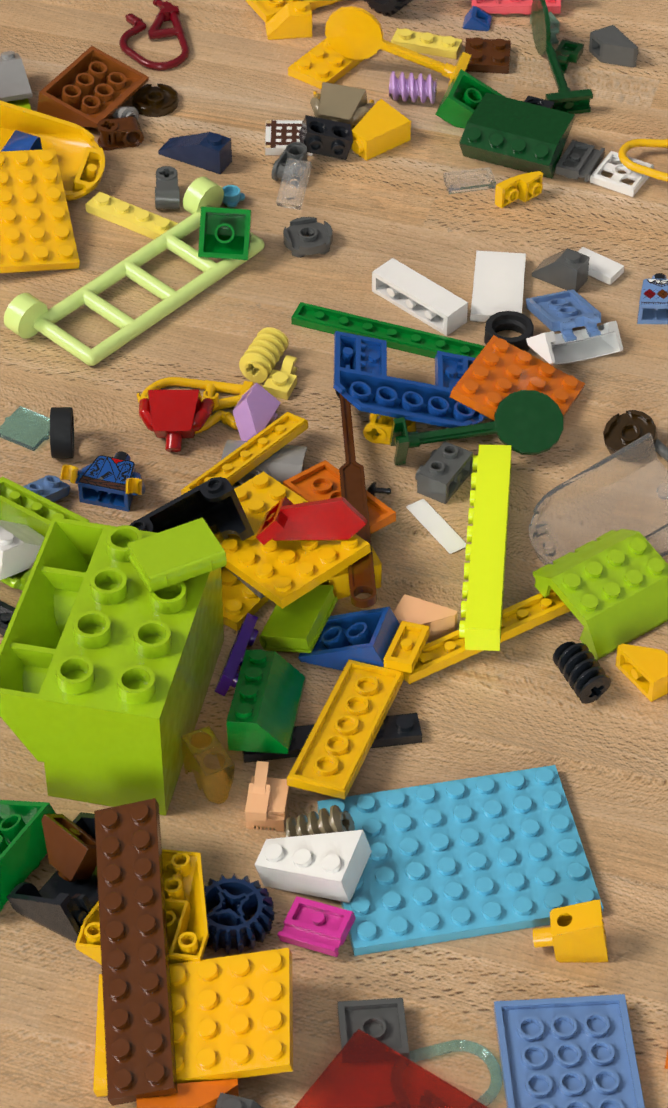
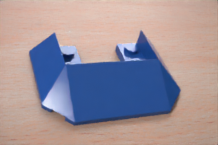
M335 331L333 388L359 411L394 418L404 417L405 420L447 428L473 425L488 418L449 397L454 386L476 358L437 351L435 356V385L387 376L386 340Z

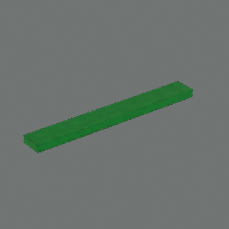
M300 302L291 317V324L330 334H335V331L386 340L388 348L434 359L437 351L476 358L485 347Z

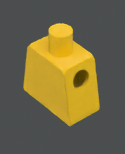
M600 899L552 909L550 911L551 927L532 929L534 947L553 946L556 961L559 963L608 962L606 933Z

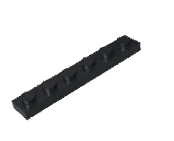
M417 713L386 716L371 748L422 743V732ZM315 724L294 727L288 754L242 751L244 763L298 757Z

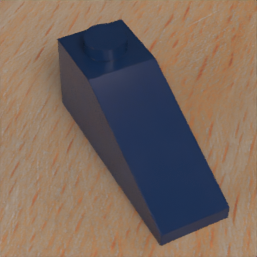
M212 132L170 138L158 150L159 155L217 174H221L232 162L231 138Z

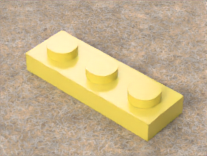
M397 28L391 40V43L417 53L457 59L462 48V39L452 36L434 35L429 32H416L409 29Z

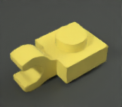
M287 355L282 363L281 371L273 369L263 388L272 396L288 400L297 385V375H295L297 367H294L297 358Z

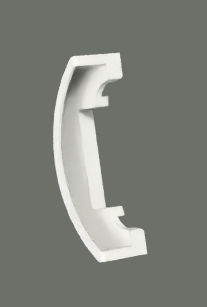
M617 321L597 326L601 332L599 336L589 337L586 328L573 331L577 340L569 342L564 341L562 333L554 334L553 331L526 339L527 345L550 365L572 363L623 351Z

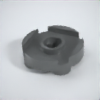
M300 217L292 220L287 229L285 226L283 241L294 257L299 258L319 253L326 254L330 251L333 231L331 226L325 221L322 224L317 222L315 217Z

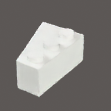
M364 830L266 839L256 860L255 867L265 887L350 903L372 851Z

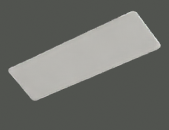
M425 499L406 506L449 554L466 547L465 541Z

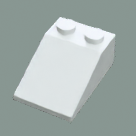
M0 520V580L32 568L45 537L27 525Z

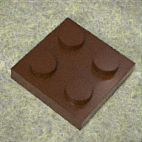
M478 37L466 38L465 53L470 54L471 58L465 72L509 74L511 40L481 39Z

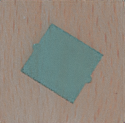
M21 406L10 417H6L5 422L0 426V438L35 451L44 440H48L50 435V418Z

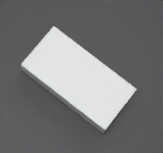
M585 247L577 251L590 257L588 275L608 285H611L624 273V265Z

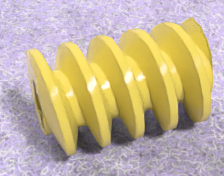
M271 327L263 328L258 332L239 361L240 371L248 380L254 383H263L267 379L272 369L275 368L276 363L280 360V357L284 354V351L288 348L289 342L286 335L280 330Z

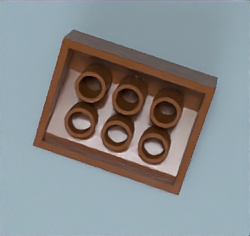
M91 46L39 92L37 112L66 120L82 127L97 128L99 121L110 117L149 81V77Z

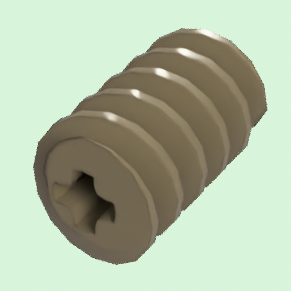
M333 805L330 808V812L326 808H322L319 811V815L315 811H311L308 814V818L301 814L297 817V821L293 817L286 820V837L355 830L351 815L348 811L342 812L337 805Z

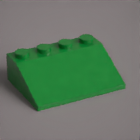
M0 800V912L8 901L7 896L19 883L25 881L30 873L40 865V861L47 854L42 818L44 814H56L49 802Z

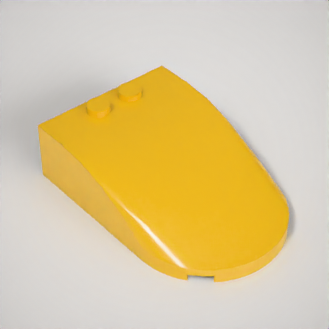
M0 100V152L15 130L40 137L42 149H56L67 201L81 198L98 186L104 173L105 155L103 149L94 140L95 137L88 130L75 123Z

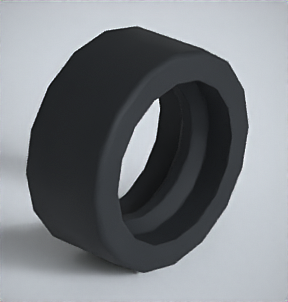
M498 312L491 315L486 321L484 342L487 344L492 336L495 335L515 347L528 352L530 347L527 345L526 339L533 337L534 325L531 319L519 312ZM512 330L522 335L510 338L500 336L497 332Z
M52 407L50 409V449L52 458L74 457V415L72 407Z

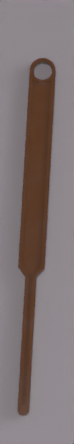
M339 393L346 463L339 468L341 496L368 520L367 524L356 534L370 543L371 549L369 554L348 567L351 603L355 607L368 608L376 603L377 594L364 466L356 462L350 402ZM361 593L371 594V596L366 599H359L356 597L358 594Z

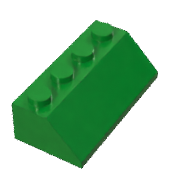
M256 649L246 650L226 721L228 750L288 754L306 680L302 673L275 651Z

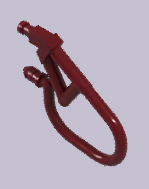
M153 0V5L159 7L160 11L148 30L149 40L177 36L182 49L181 54L167 62H153L132 50L127 45V41L147 28L143 20L132 13L126 15L125 18L134 27L123 33L119 45L124 54L140 65L152 70H168L185 62L189 56L190 49L180 21L178 6H174L168 1ZM171 21L173 24V28L160 29L163 22Z

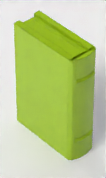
M203 517L128 543V548L130 549L129 560L150 593L222 568L227 564L224 549Z
M319 585L283 609L276 604L259 636L261 646L265 650L311 653L338 601L333 593V585Z

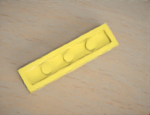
M102 192L97 193L85 204L86 212L151 239H156L178 224Z

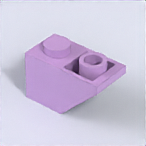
M257 382L242 395L232 411L241 441L250 440L266 428V426L273 423L278 416L275 411L281 402Z

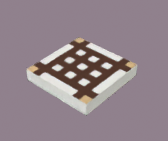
M266 120L265 155H281L288 144L300 142L299 133L304 120Z

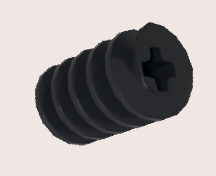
M572 641L565 642L555 650L553 662L558 666L566 681L569 682L577 697L580 698L581 703L588 704L594 702L608 690L611 680L609 676L605 675L604 669L594 659L593 653L589 651L586 644Z

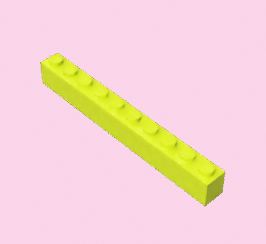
M479 444L478 455H473L471 489L475 490H470V506H474V508H469L468 524H473V526H467V542H471V544H466L465 561H470V563H464V580H468V582L463 581L462 599H467V601H461V618H465V620H460L459 638H465V650L500 651L512 445Z

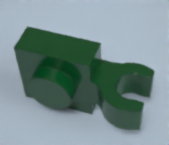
M562 39L555 52L563 73H566L569 63H577L583 53L584 44Z

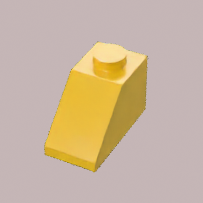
M297 1L287 3L265 24L267 39L312 37L310 2Z
M629 644L618 645L615 666L650 702L668 694V654L664 650Z

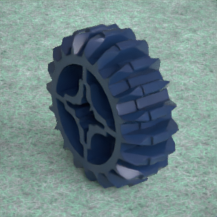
M235 873L230 879H226L223 874L219 881L210 878L208 886L204 885L209 931L206 947L212 945L215 953L219 949L225 948V951L229 954L231 949H237L242 953L245 946L254 949L256 941L263 943L265 934H270L275 919L274 903L272 897H269L267 888H261L258 880L250 883L248 875L242 880L238 879Z

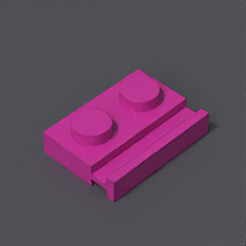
M296 896L283 922L284 927L277 935L282 942L337 957L339 947L344 944L356 917L352 911Z

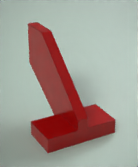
M285 496L265 514L256 538L263 545L271 539L274 541L349 540L367 524L368 520L344 497L293 504Z

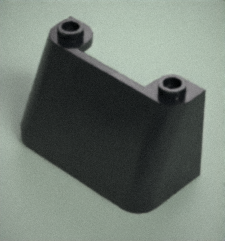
M223 477L209 479L129 525L139 530L159 533L203 517L213 534L219 532L224 540L229 538L228 534L238 535L241 541L255 535L234 488Z
M80 812L72 822L96 840L95 814ZM97 866L89 880L69 882L61 878L57 870L39 891L34 884L22 882L9 893L7 899L17 913L76 943L85 917L99 900Z

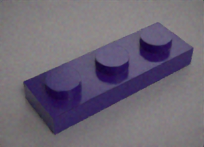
M247 613L214 692L225 696L230 686L236 688L240 673L238 667L239 665L242 666L247 644L253 645L259 631L254 629L258 617Z

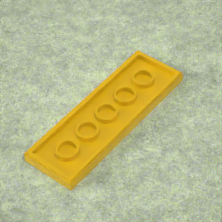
M348 659L287 777V786L345 800L404 681V672Z

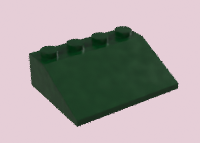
M486 92L468 120L459 144L465 157L527 173L540 171L543 173V177L552 179L576 116L575 114Z

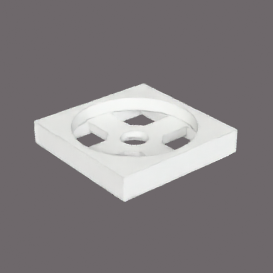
M610 151L590 175V183L634 197L649 176L628 169L619 160L618 153ZM627 156L631 161L639 165L654 169L653 164ZM604 170L613 173V176L608 178L602 176L601 173ZM618 171H625L626 174H620ZM628 178L634 180L635 182L632 185H629L621 181L622 179Z

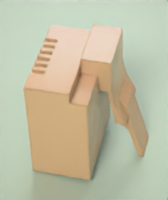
M257 761L255 776H252L248 788L245 807L246 828L254 829L256 827L258 829L260 827V830L262 828L264 830L272 828V831L275 829V831L284 832L290 799V786H287V779L267 777L269 762Z

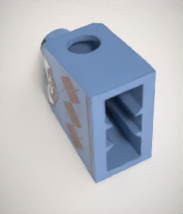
M657 273L652 279L646 278L643 280L637 324L668 325V279L665 274Z

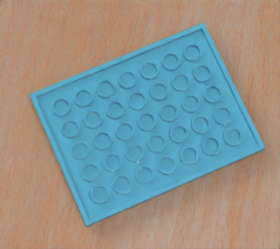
M556 765L347 796L345 800L334 798L317 801L318 813L322 808H326L330 812V808L333 805H337L342 812L348 811L354 821L355 830H364L372 851L350 903L341 901L342 909L352 911L356 917L349 931L354 956L551 925L550 911L552 909L600 899Z

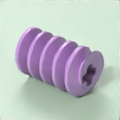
M395 71L391 72L389 97L392 94L394 101H397L401 95L402 100L406 102L410 95L412 102H416L418 96H420L422 103L426 102L427 97H429L431 104L435 103L437 78L433 81L432 75L429 74L427 79L424 80L422 73H419L418 78L415 79L413 72H410L408 79H405L404 72H401L399 78H396Z

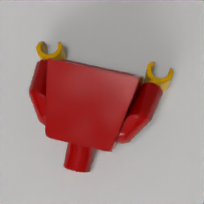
M148 390L147 397H141L140 393H137L140 418L147 429L153 431L157 438H166L165 450L168 452H180L182 438H194L195 432L201 430L213 409L219 405V393L217 392L214 397H208V391H204L203 400L199 390Z

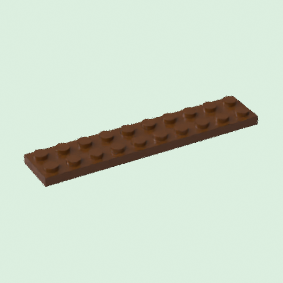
M156 798L94 811L108 1101L112 1106L135 1102L137 1098L161 1097L178 1093L159 804Z

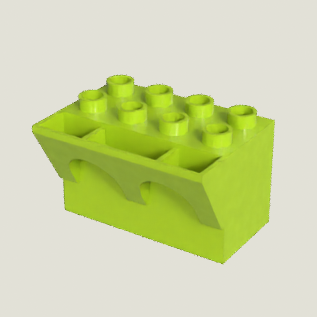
M53 517L0 644V717L36 760L44 762L48 796L111 807L156 798L159 804V815L166 816L224 642L221 568L150 593L129 560L130 549L128 548V543L156 534V532L139 530L129 525L117 527Z

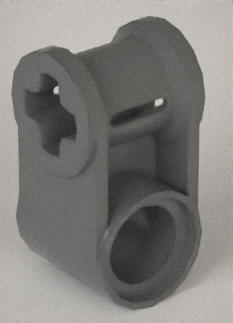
M301 142L288 144L273 165L272 179L276 181L279 179L289 181L291 185L296 186L308 168L307 146Z
M162 166L156 170L155 209H180L178 173L171 166Z

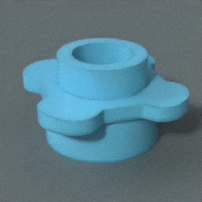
M235 185L223 187L224 205L236 207L239 201L245 200V194L240 193L239 187Z

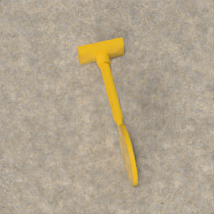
M353 6L341 7L330 15L325 26V35L328 43L337 53L346 58L355 60L367 59L381 49L441 73L442 76L450 79L449 85L461 69L466 71L471 58L470 54L463 52L454 66L447 62L444 64L383 39L384 33L380 22L373 14L363 8Z

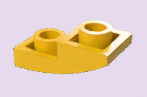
M540 171L524 173L496 184L495 205L502 209L516 199L526 203L542 193L543 173Z

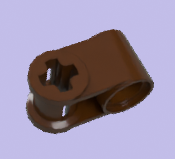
M135 117L103 119L97 124V129L100 132L98 145L103 150L111 151L119 148L137 147L144 140L142 129Z

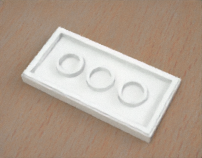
M476 250L470 321L486 322L491 315L502 311H515L522 314L525 253Z

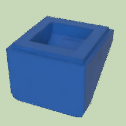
M473 5L464 18L462 28L466 30L489 31L492 16Z

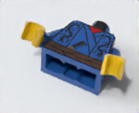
M123 451L117 452L114 457L97 456L92 464L80 470L73 465H62L60 479L78 484L79 500L82 503L129 512L133 495L142 496L146 490L141 474L136 472L135 463L130 461V456Z

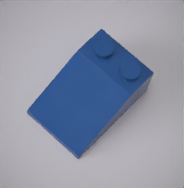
M390 606L333 615L329 617L312 652L300 653L298 658L300 662L343 671L348 659L384 667V657L400 624Z

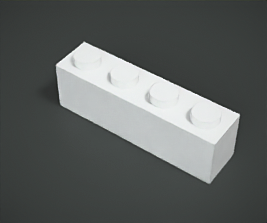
M394 258L372 271V292L445 336H448L467 322L468 302Z

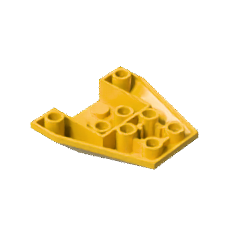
M162 849L169 964L201 961L209 938L201 853ZM98 900L83 921L75 947L78 951L102 965Z

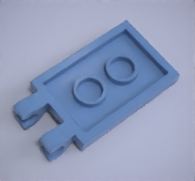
M575 290L526 299V308L551 331H561L565 342L577 340L572 328L585 326L589 337L601 335L597 328V323H601V313Z

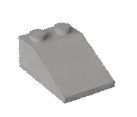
M14 51L2 52L0 56V100L8 102L32 98L31 87L20 55Z

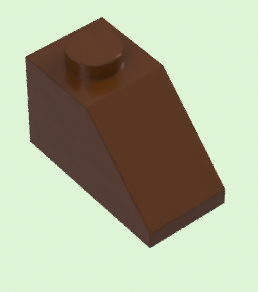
M44 814L42 826L49 864L59 871L58 875L66 881L89 880L97 866L96 840L63 814Z

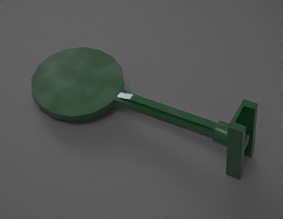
M533 0L531 25L535 47L541 56L546 55L558 88V93L546 94L545 100L554 102L555 110L571 114L591 112L589 103L590 99H593L592 90L571 91L568 87L555 49L551 45L550 19L545 0Z
M520 390L509 394L499 403L493 422L418 433V431L408 432L404 417L394 418L390 437V446H396L394 464L396 466L406 463L408 448L420 447L421 444L488 434H497L499 440L504 445H512V451L522 455H537L549 451L559 441L564 429L563 415L558 404L548 395L536 390Z

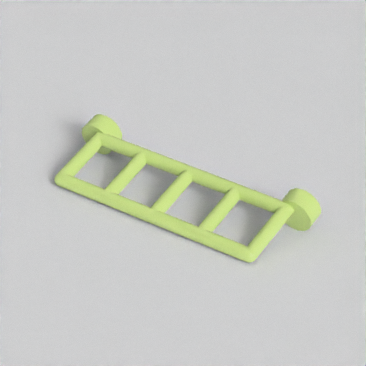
M199 177L190 184L183 198L184 209L192 215L50 309L47 308L46 304L29 293L18 295L11 301L5 311L4 324L23 339L31 338L40 332L88 366H95L261 252L265 247V243L260 237L251 232L248 260L223 259L216 263L210 258L198 257V251L181 239L200 227L201 207L220 208L224 198V190L221 186L207 177ZM168 249L203 273L175 291L140 267ZM124 277H128L162 301L134 320L98 295ZM82 305H86L120 328V330L91 349L55 325V323Z

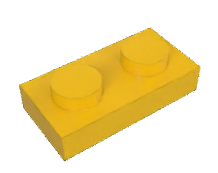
M401 621L384 657V668L412 673L430 635V626Z

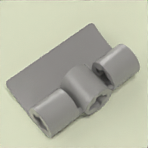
M227 440L221 460L247 441ZM285 445L255 469L260 473L264 471L283 484V481L304 471V458L307 446Z

